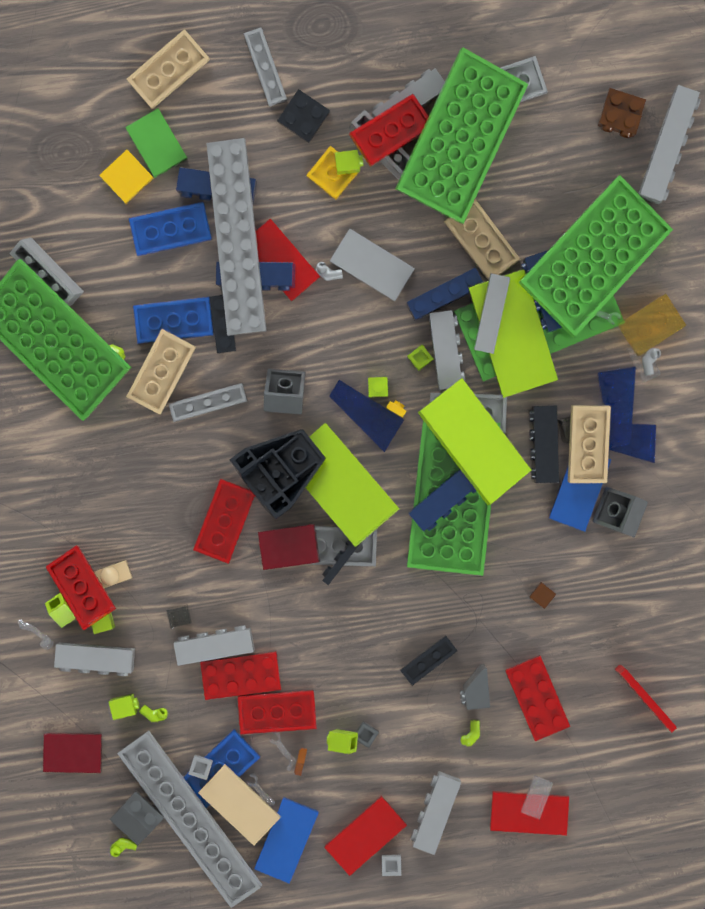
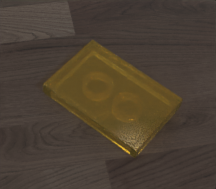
M666 293L617 324L638 357L686 326Z

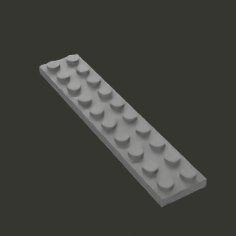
M246 139L206 143L227 335L265 332L267 330Z
M149 730L117 753L231 908L262 887V883Z

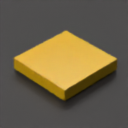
M330 146L306 176L337 200L358 173L337 175L335 152L338 151Z
M128 150L123 152L99 175L125 204L154 179Z

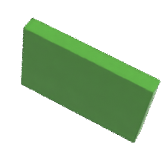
M159 108L125 127L155 178L188 159Z

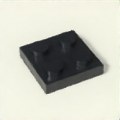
M298 89L277 122L310 143L329 115L330 110Z

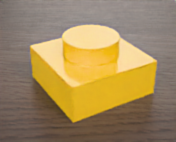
M396 400L394 403L390 401L386 409L401 418L406 413V410H404L405 405Z

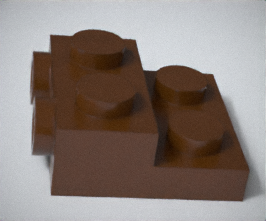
M610 88L597 126L601 127V130L605 132H618L624 138L634 137L640 124L646 99Z

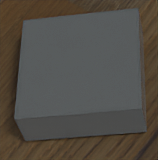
M363 721L356 731L358 733L357 741L370 748L379 731Z

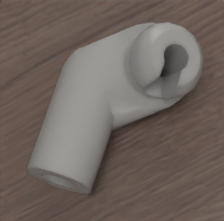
M325 262L317 263L316 272L324 280L343 279L342 269L331 270L326 266Z
M658 348L649 349L642 357L645 376L654 374L653 363L661 356V351Z

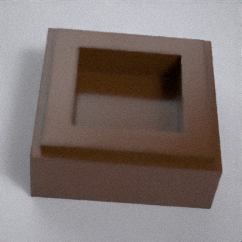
M540 582L529 597L545 609L556 593Z

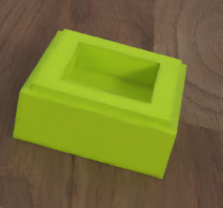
M420 345L407 356L418 371L434 360L423 345Z

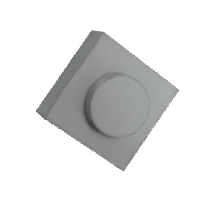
M194 755L189 775L207 780L213 760Z
M382 855V876H401V855Z

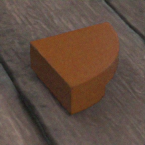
M301 748L299 750L294 770L295 775L301 776L307 749Z

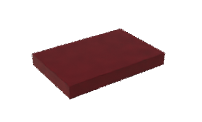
M315 524L258 532L263 570L320 562Z
M44 733L43 772L101 773L102 734Z

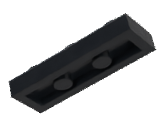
M223 295L209 296L217 354L235 352V336L227 335Z
M350 540L346 542L348 547L344 552L339 551L334 558L336 563L333 567L328 566L323 572L324 578L322 581L327 585L331 583L359 545L355 547Z
M445 635L400 669V671L413 686L458 650Z

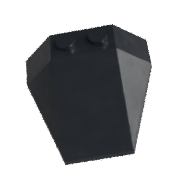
M300 429L244 448L229 460L265 510L277 519L293 507L326 458L306 432Z

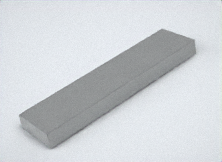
M262 27L243 33L269 107L287 101Z
M490 273L474 350L494 354L510 277Z
M240 383L169 403L173 422H177L248 401L243 384Z

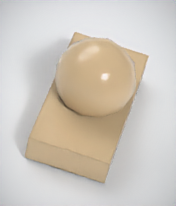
M127 560L94 571L104 588L133 578Z

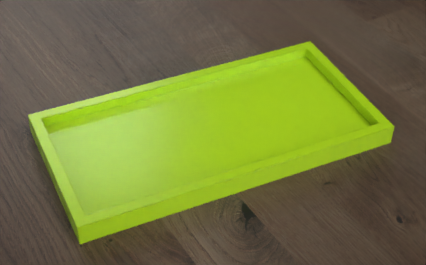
M524 269L504 275L510 277L494 354L489 353L503 398L558 380L534 299L518 283L526 275ZM489 281L468 287L479 323Z
M463 378L455 382L418 412L487 505H491L531 471L530 467Z
M324 423L309 437L325 456L326 460L309 482L306 489L356 547L395 514L399 507L331 428Z

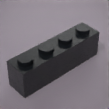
M557 405L533 406L532 410H529V422H532L533 429L529 430L530 441H533V449H530V460L534 461V468H531L530 471L531 479H534V483H559Z

